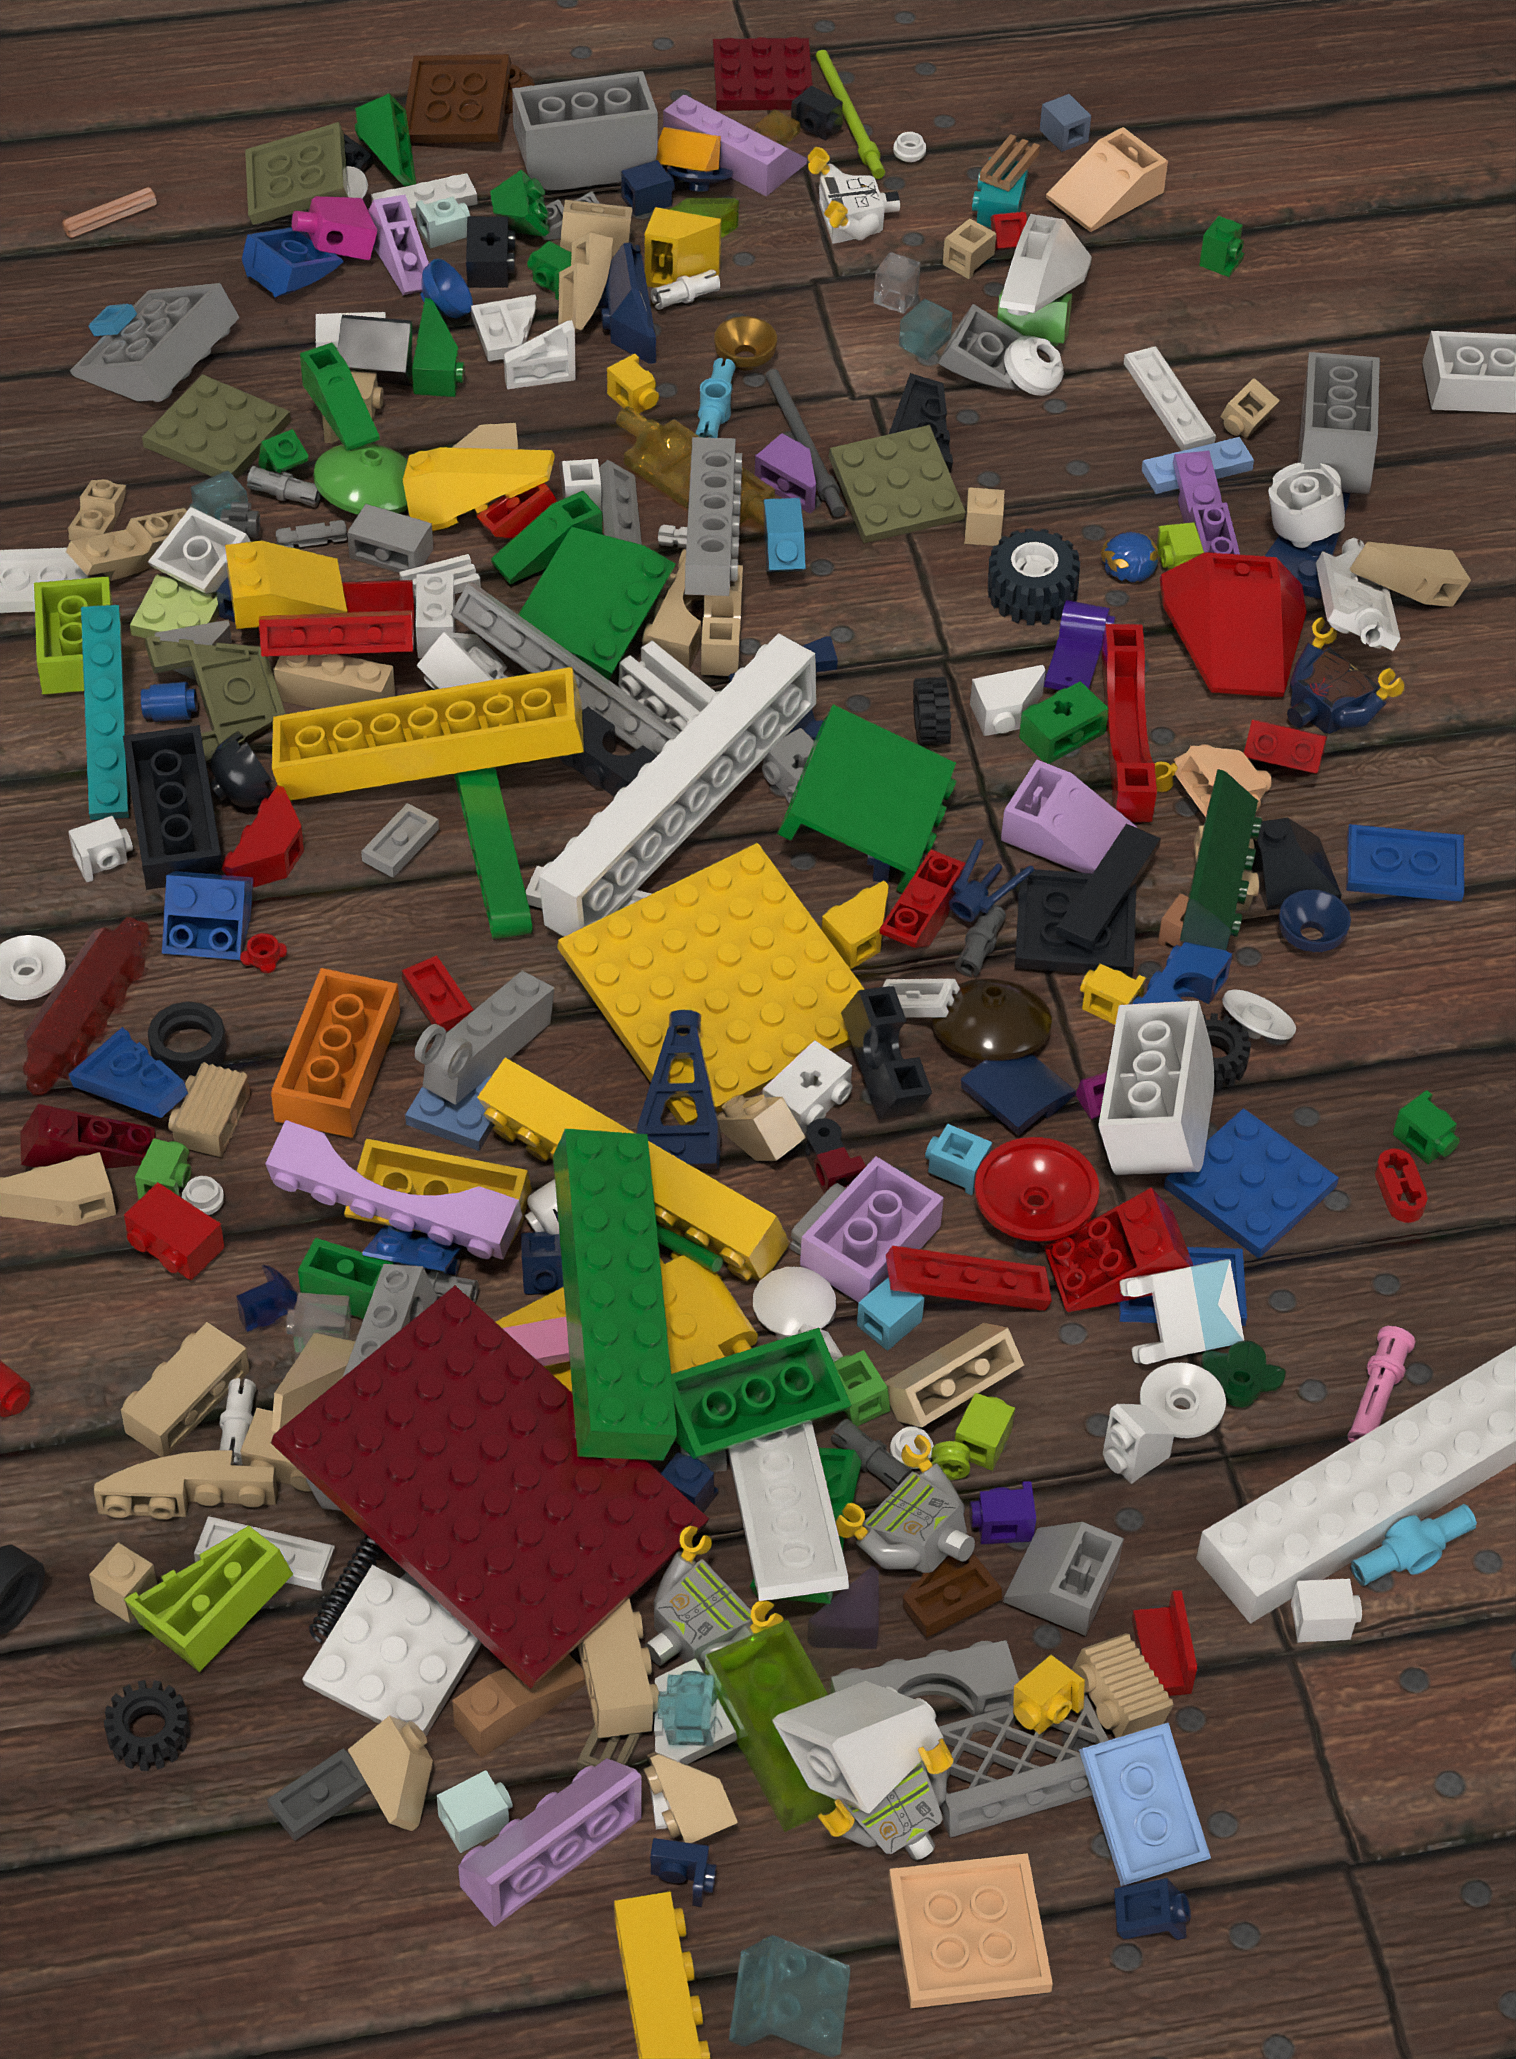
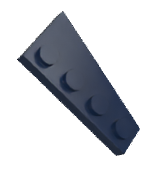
M1342 492L1346 514L1351 493ZM1340 532L1333 533L1322 540L1314 541L1311 545L1303 548L1295 547L1292 541L1279 535L1265 556L1278 558L1302 584L1304 596L1321 599L1322 592L1316 562L1322 551L1334 556Z

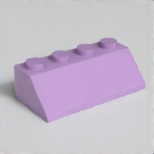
M682 95L663 110V127L721 136L719 167L732 170V179L766 197L807 164V158L686 95Z
M608 1758L595 1767L592 1765L585 1767L575 1776L572 1784L559 1793L552 1792L546 1795L532 1813L522 1820L514 1819L500 1831L499 1836L485 1847L477 1846L470 1850L458 1866L460 1887L495 1927L641 1819V1775L636 1769Z

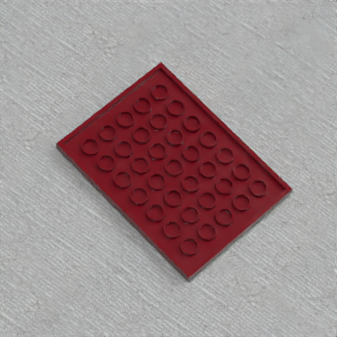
M456 1285L274 1433L271 1444L530 1689L682 1549L680 1535L686 1527L694 1526L698 1528L697 1533L693 1536L694 1538L705 1528L709 1521V1518L646 1460L578 1457L572 1392Z

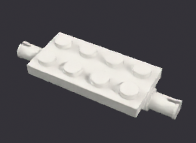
M1357 538L1346 540L1342 546V555L1337 557L1322 551L1316 562L1326 617L1330 626L1341 633L1348 634L1350 631L1361 636L1362 642L1365 645L1366 643L1369 644L1370 647L1381 648L1384 646L1394 651L1401 638L1389 589L1356 575L1349 569L1365 546L1361 540L1358 543Z

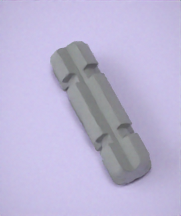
M343 520L330 521L328 526H325L323 522L295 526L296 530L292 531L290 527L276 530L277 544L291 548L297 544L299 548L328 544L327 540H332L333 543L345 542L347 540V528Z

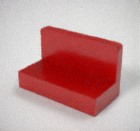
M1174 1590L1171 1593L1169 1607L1133 1610L1132 1615L1134 1634L1140 1655H1143L1145 1662L1149 1663V1669L1154 1671V1676L1158 1677L1159 1684H1163V1689L1168 1692V1696L1192 1694L1197 1672V1663L1182 1590Z

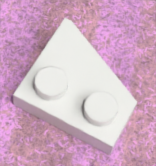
M572 320L566 321L504 354V373L507 389L576 380L575 329Z

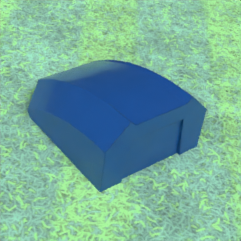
M292 227L248 234L242 255L247 278L252 277L271 291L274 297L286 295L304 288L323 278L344 262L336 254L315 249L307 233L293 231Z

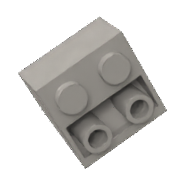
M1084 1522L1037 1528L1004 1596L1003 1602L1086 1636L1119 1566L1124 1538Z

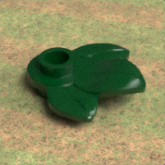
M1253 1341L1236 1342L1230 1347L1228 1354L1213 1350H1206L1202 1354V1368L1210 1372L1220 1382L1225 1393L1226 1403L1235 1407L1250 1406L1260 1396L1261 1392L1277 1390L1284 1383L1286 1370L1276 1365L1266 1364L1264 1349Z

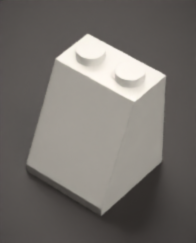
M863 1681L780 1713L772 1720L810 1789L833 1799H840L843 1803L866 1813H870L921 1762L922 1758L918 1748L923 1746L926 1751L932 1750L939 1743L938 1740L944 1738L935 1722L936 1713L926 1701L921 1698L913 1699L899 1694L892 1687L887 1686L884 1688L868 1681Z

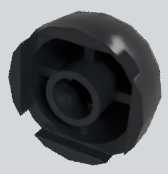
M238 730L222 741L214 750L211 756L210 768L215 778L209 781V784L221 801L228 797L237 807L244 809L258 808L263 799L269 798L274 789L269 791L265 783L273 781L248 743L246 742L241 746L238 744V741L243 739L242 734Z

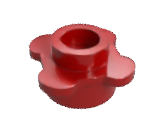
M256 934L247 942V951H243L240 954V960L246 966H255L262 973H271L275 971L278 960L287 955V947L283 943H278V940L271 934Z

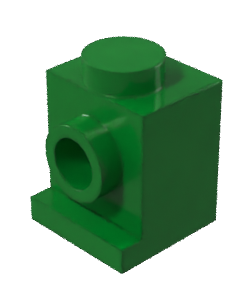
M1218 216L1203 236L1199 266L1230 277L1244 259L1245 253L1242 252L1244 240L1241 239L1243 225Z
M548 241L540 249L534 251L527 262L528 269L533 271V281L553 291L555 299L558 301L559 272L571 266L572 252Z
M1426 1090L1399 1110L1393 1135L1429 1165L1439 1156L1446 1157L1451 1154L1458 1146L1460 1138L1454 1134L1457 1123L1452 1120L1446 1111L1439 1109L1431 1102L1433 1094Z

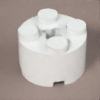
M1301 462L1283 468L1272 478L1273 484L1271 488L1269 487L1268 493L1273 526L1280 536L1292 541L1295 547H1307L1314 541L1322 540L1333 533L1340 532L1345 526L1341 479L1337 471L1329 465L1320 463L1321 469L1304 470V464H1301Z

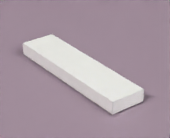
M1156 346L1125 354L1124 365L1181 451L1215 443L1216 435Z

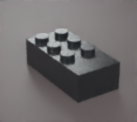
M200 725L124 735L123 742L146 890L166 887V875L175 871L223 875Z

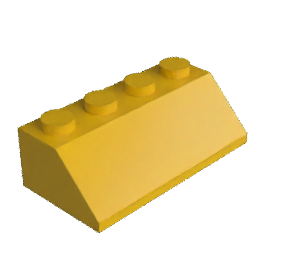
M367 1138L357 1168V1172L367 1180L387 1189L411 1195L437 1196L459 1193L480 1186L518 1199L522 1218L511 1243L522 1227L528 1205L527 1199L532 1190L528 1170ZM346 1206L345 1217L392 1226L389 1220L375 1215L372 1219L364 1218L350 1210L349 1206Z

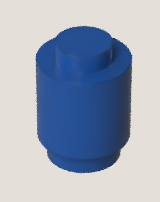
M188 682L151 684L149 689L141 690L144 719H153L154 722L191 719L192 712L198 710L196 689H190Z

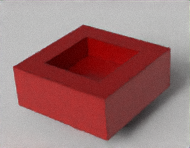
M1026 212L992 215L990 217L992 231L996 233L995 251L1016 249L1021 233L1027 223Z

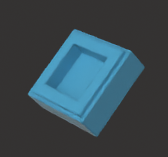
M132 304L109 305L88 327L94 336L115 335L137 313Z

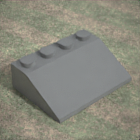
M220 283L148 290L133 305L137 315L118 334L104 335L70 372L76 378L133 400H154L155 402H160L172 394L173 387L180 380L185 379L192 373L191 368L199 360L211 353V347L218 340L230 333V327L240 317Z

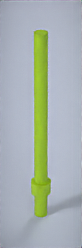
M819 50L815 57L834 97L843 101L842 113L859 146L858 154L862 162L868 165L873 177L880 179L885 175L884 167L880 161L881 154L876 144L870 141L826 50Z

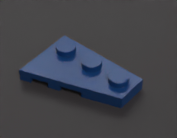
M123 1027L69 1073L70 1080L75 1088L160 1118L188 1094L184 1081L161 1060L156 1061L153 1059L144 1045L140 1042L136 1044L131 1039L129 1032Z

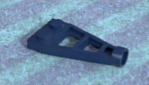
M676 1010L669 1014V1027L637 1125V1134H648V1141L696 1169H719L721 1129L700 1038L701 1014L692 1010ZM674 1059L693 1060L695 1077L693 1083H668L670 1067ZM689 1096L694 1099L698 1114L697 1122L694 1125L664 1126L662 1124L661 1117L668 1099L671 1097Z

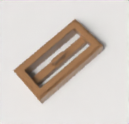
M1010 134L981 169L979 180L1010 191L1039 155L1040 145L1034 143L1029 147L1028 140L1022 138L1020 142H1016L1017 136ZM1021 154H1023L1024 156L1022 157V159L1017 163V165L1008 174V176L1004 180H1001L1005 173L1009 172L1010 169L1013 167V163L1018 159V157Z

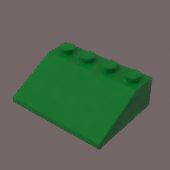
M571 527L518 615L610 680L665 587L676 563L644 545Z

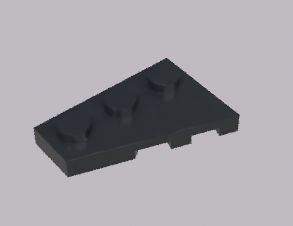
M910 373L889 434L930 425L948 471L951 473L953 458L949 449L950 433L947 430L946 424L947 408L944 383Z

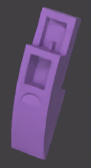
M1210 451L1175 454L1173 466L1180 490L1178 503L1184 523H1195L1204 552L1240 554L1227 502L1222 503Z

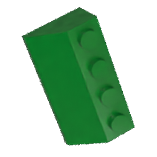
M819 1327L671 1374L677 1428L675 1441L693 1459L849 1409L852 1406Z

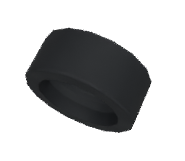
M186 1001L172 1004L158 1012L151 1020L148 1029L152 1058L156 1061L161 1060L181 1079L187 1080L190 1075L196 1076L201 1064L204 1062L218 1067L224 1060L227 1043L223 1020L214 1009L203 1003ZM188 1028L200 1029L211 1035V1040L206 1046L193 1052H174L166 1048L163 1043L169 1035L178 1030Z
M12 1544L0 1547V1635L6 1634L15 1628L29 1613L38 1599L45 1577L43 1563Z

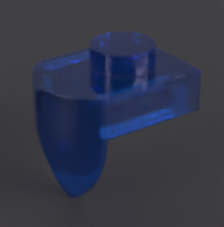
M262 1265L267 1283L236 1296L239 1319L247 1332L257 1327L268 1326L278 1318L288 1314L295 1307L299 1298L291 1282L282 1273L269 1265Z

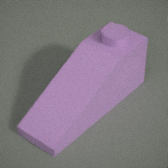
M406 195L373 200L368 212L378 230L374 249L403 295L422 292V272L429 263Z

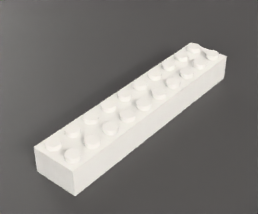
M779 633L768 644L762 645L755 658L745 668H740L735 673L732 681L722 691H717L712 696L709 704L698 715H694L689 719L686 727L675 739L668 740L662 752L651 763H646L640 769L638 776L627 787L621 788L615 795L614 800L602 812H598L593 816L589 826L578 837L570 839L564 851L553 862H548L539 875L545 926L565 937L614 913L816 705V665L814 652Z
M1516 1345L1202 1531L1196 1559L1250 1624L1292 1599L1297 1581L1325 1579L1351 1563V1561L1358 1559L1381 1545L1382 1541L1385 1540L1387 1531L1401 1519L1416 1515L1422 1520L1516 1463Z

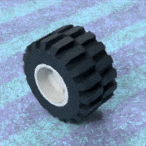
M1033 528L1025 529V532L1022 533L1018 530L1011 532L1010 538L1002 537L999 540V544L994 545L991 550V556H989L988 598H991L993 608L999 607V614L1004 618L1009 614L1012 615L1011 621L1018 624L1021 619L1027 620V625L1033 626L1035 621H1041L1042 625L1050 623V618H1054L1056 621L1061 619L1066 600L1077 602L1079 589V554L1077 550H1073V544L1069 540L1063 541V536L1058 533L1052 535L1049 534V530L1033 531Z

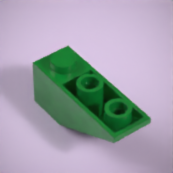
M331 342L300 353L302 384L346 450L349 451L380 440L379 433L348 364L335 345Z
M584 491L555 502L491 558V563L509 584L546 569L571 527L603 535L602 511Z

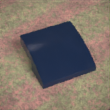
M1031 1053L1011 1060H985L961 1078V1088L1018 1136L1042 1115L1047 1119L1050 1118L1076 1095L1074 1088Z

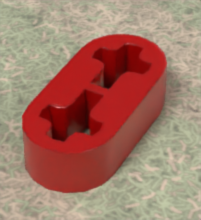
M1385 1150L1379 1156L1375 1177L1388 1211L1398 1221L1404 1223L1418 1221L1423 1216L1428 1197L1416 1164L1411 1155L1404 1150ZM1389 1165H1394L1396 1170H1402L1400 1178L1397 1177L1393 1168H1388ZM1403 1192L1409 1203H1415L1414 1206H1409L1406 1201H1401Z

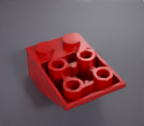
M1152 1187L1091 1220L1075 1233L1044 1246L1064 1307L1068 1312L1151 1296L1152 1293L1137 1297L1123 1296L1120 1289V1281L1126 1278L1194 1266L1174 1212Z

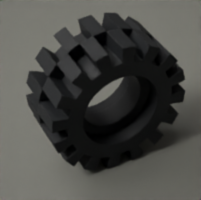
M946 677L915 678L913 682V714L918 745L950 744L951 712Z
M1211 1013L1210 1020H1206L1203 1014L1211 1046L1219 1047L1228 1053L1224 1057H1213L1215 1090L1222 1089L1223 1082L1229 1088L1235 1084V1079L1240 1081L1243 1078L1244 1071L1246 1072L1251 1049V1041H1248L1249 1034L1247 1030L1241 1032L1242 1025L1238 1022L1233 1026L1230 1025L1231 1017L1225 1015L1223 1021L1217 1020L1218 1014Z
M146 1680L138 1681V1690L133 1691L130 1684L123 1687V1698L117 1693L114 1694L111 1698L113 1707L107 1705L105 1709L106 1719L104 1720V1728L110 1751L113 1750L114 1757L119 1762L124 1758L125 1766L133 1769L136 1762H139L141 1771H149V1763L155 1762L158 1770L165 1767L163 1761L165 1757L173 1763L178 1759L177 1749L184 1752L187 1747L186 1738H190V1723L184 1699L180 1694L176 1696L175 1688L168 1685L163 1690L162 1682L156 1680L153 1681L152 1688H147ZM144 1714H158L165 1720L163 1729L150 1737H137L129 1730L131 1722Z

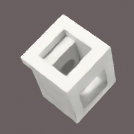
M113 816L68 831L73 857L86 883L94 880L93 874L127 863L126 852L133 850L127 830L125 828L120 830Z

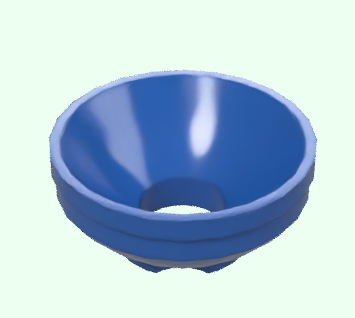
M441 259L432 260L422 272V293L420 295L423 302L425 298L433 300L440 315L456 319L465 316L471 311V306H473L472 296L467 284L449 263Z

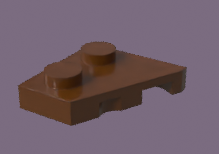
M973 1552L963 1562L948 1555L933 1572H923L922 1577L918 1581L913 1582L902 1596L903 1608L927 1638L1002 1600V1587Z

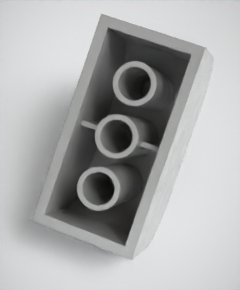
M643 71L512 88L513 127L528 176L531 179L536 178L544 189H576L585 186L621 182L622 170L655 161L658 149V112Z
M1309 352L1301 414L1298 463L1304 464V470L1321 469L1320 463L1329 465L1340 476L1342 492L1369 494L1378 438L1380 357Z

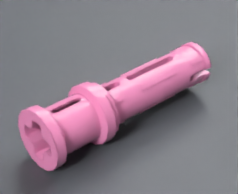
M1385 1326L1379 1330L1377 1336L1379 1346L1376 1354L1369 1358L1367 1364L1370 1377L1352 1428L1348 1433V1440L1351 1443L1380 1426L1393 1386L1403 1380L1406 1371L1403 1364L1407 1353L1413 1351L1416 1341L1411 1333L1402 1328Z

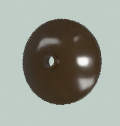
M996 978L974 979L958 984L960 989L957 994H952L954 998L952 1006H946L949 1011L947 1016L932 1017L934 1032L947 1047L962 1055L989 1061L1016 1059L1036 1051L1047 1041L1052 1026L1050 1009L1042 998L1021 984Z

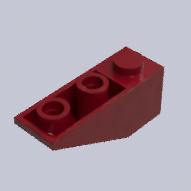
M37 1104L20 1131L21 1165L34 1168L46 1167L69 1161L77 1156H87L100 1152L105 1169L140 1166L155 1138V1128Z

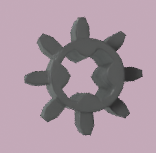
M232 501L231 509H222L221 522L246 533L249 538L259 537L260 512L251 511V503Z

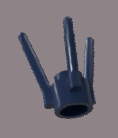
M978 839L959 879L952 886L955 895L949 901L950 909L962 920L972 922L980 912L987 913L994 903L1034 871V867L1031 865L1026 867L988 897L987 887L1001 871L1002 865L997 863L981 882L971 880L968 883L969 876L984 843L982 839Z

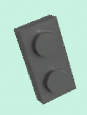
M343 1748L267 1799L268 1808L292 1839L296 1841L364 1795L370 1788L352 1757Z

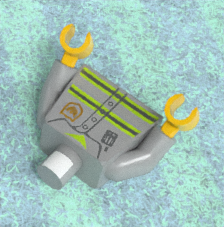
M917 1435L914 1439V1444L920 1450L921 1455L914 1454L910 1447L905 1444L902 1449L901 1458L907 1466L912 1468L919 1467L922 1473L917 1474L912 1471L866 1520L865 1513L859 1505L848 1503L842 1511L845 1517L839 1515L835 1522L839 1536L843 1538L855 1536L858 1539L856 1544L882 1568L914 1569L929 1573L933 1572L948 1555L962 1562L966 1561L974 1550L975 1540L973 1537L966 1535L965 1507L953 1484L938 1463L932 1465L928 1459L931 1451L929 1440L925 1436Z
M688 1526L681 1532L680 1544L684 1550L683 1552L676 1553L663 1575L653 1602L654 1627L658 1634L646 1642L645 1647L649 1649L650 1658L659 1666L676 1654L685 1663L696 1658L701 1668L706 1665L737 1664L764 1638V1630L777 1631L781 1628L783 1617L774 1613L765 1621L767 1612L774 1607L773 1603L767 1600L758 1601L750 1609L703 1559L696 1563L694 1560L695 1556L707 1553L712 1546V1541L709 1536L704 1535L699 1545L693 1547L692 1538L698 1530L694 1526Z
M943 1738L938 1740L939 1744L932 1750L926 1751L923 1746L918 1748L922 1758L921 1762L870 1813H866L842 1803L840 1799H836L834 1801L836 1805L835 1810L828 1815L820 1813L818 1818L834 1837L842 1836L865 1847L879 1845L886 1854H893L902 1847H905L909 1856L914 1860L926 1857L935 1847V1843L928 1831L939 1825L943 1820L939 1806L946 1799L948 1768L951 1767L954 1760Z

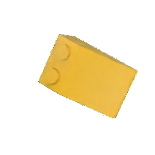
M265 541L225 545L227 574L236 629L259 627V616L347 613L337 558Z

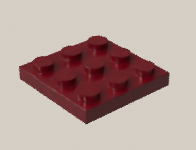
M728 37L713 39L716 111L791 110L792 101L810 86H813L809 38L758 37L735 39Z

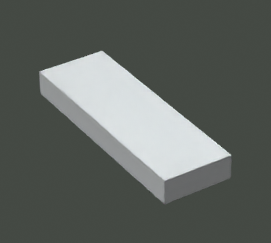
M208 1516L194 1552L195 1561L197 1562L201 1559L199 1554L248 1525ZM252 1527L280 1549L293 1572V1575L286 1583L320 1591L323 1590L336 1554L334 1545Z

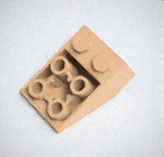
M1122 127L1099 139L1046 194V198L1089 232H1092L1164 193L1168 161Z

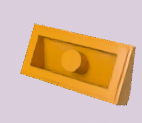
M663 127L658 140L655 161L658 160L662 165L698 171L719 170L721 136Z

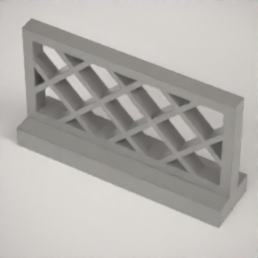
M1084 1693V1708L1080 1711L1081 1715L1076 1723L1064 1719L1059 1724L1053 1723L1051 1727L1070 1733L1064 1746L1042 1739L1045 1731L1041 1734L1035 1732L1034 1735L1012 1728L1017 1720L1013 1714V1705L938 1727L944 1737L945 1744L955 1747L951 1754L954 1760L951 1767L948 1768L947 1779L950 1775L971 1782L968 1789L948 1794L946 1790V1799L940 1805L943 1812V1824L950 1838L1093 1795L1081 1755L1071 1749L1078 1737L1096 1744L1109 1740L1086 1693ZM986 1730L998 1736L992 1747L989 1748L971 1741L970 1738L973 1733ZM1006 1738L1027 1746L1021 1759L999 1751ZM1036 1749L1057 1757L1055 1763L1042 1767L1031 1764L1029 1761ZM963 1751L984 1758L978 1772L956 1764ZM993 1762L1014 1770L1012 1776L998 1780L986 1776Z

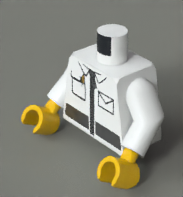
M815 147L807 156L809 171L812 174H819L821 172L819 205L833 244L852 239L864 240L872 234L880 233L883 230L884 213L900 211L898 192L880 193L874 177L852 176L841 172L833 164H827L830 157L820 147Z

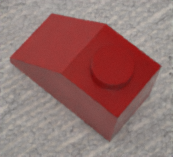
M542 483L512 498L503 495L476 517L495 537L514 538L550 505L558 501L550 488L545 483Z

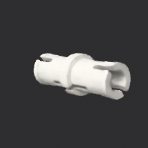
M711 269L691 277L686 275L678 277L676 282L652 288L653 304L660 302L655 305V308L658 310L680 302L685 304L693 302L695 297L719 291V276L711 277L716 274V271Z
M240 1378L232 1379L229 1382L226 1411L221 1413L220 1428L223 1430L220 1450H234L235 1466L242 1465L240 1450L253 1419L251 1411L256 1392V1384L249 1379H245L243 1393L240 1394Z

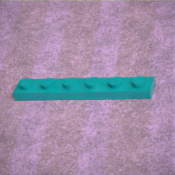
M119 605L81 607L90 820H100L113 816L114 819L129 818L127 762L123 736L126 735L120 607Z

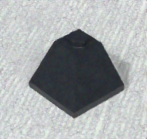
M1288 817L1262 821L1258 840H1253L1256 852L1252 873H1257L1259 892L1266 910L1280 909L1285 899L1302 890L1325 891L1341 900V891L1320 838Z

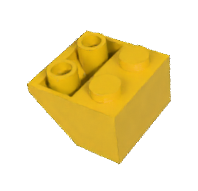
M655 207L645 231V277L647 286L653 288L678 281V277L685 275L691 277L711 269L716 271V274L711 277L719 276L721 219Z

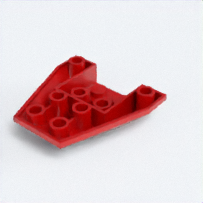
M1204 552L1162 573L1159 580L1163 607L1210 692L1283 697L1307 611L1302 584L1278 558Z

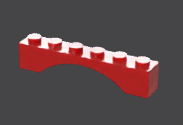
M1105 624L1101 658L1105 705L1109 708L1107 735L1113 808L1131 822H1152L1157 786L1155 763L1150 754L1146 727L1143 625Z

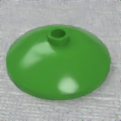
M374 443L347 451L344 445L341 444L324 452L316 461L313 474L314 483L321 495L333 505L358 515L365 504L398 514L408 509L403 485V476L408 460L398 452Z

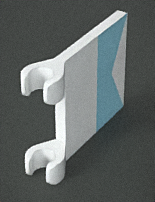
M1230 1259L1151 1275L1126 1278L1120 1281V1289L1123 1296L1137 1297L1152 1293L1161 1342L1134 1346L1132 1348V1356L1135 1363L1150 1364L1168 1358L1230 1346L1238 1341H1244Z

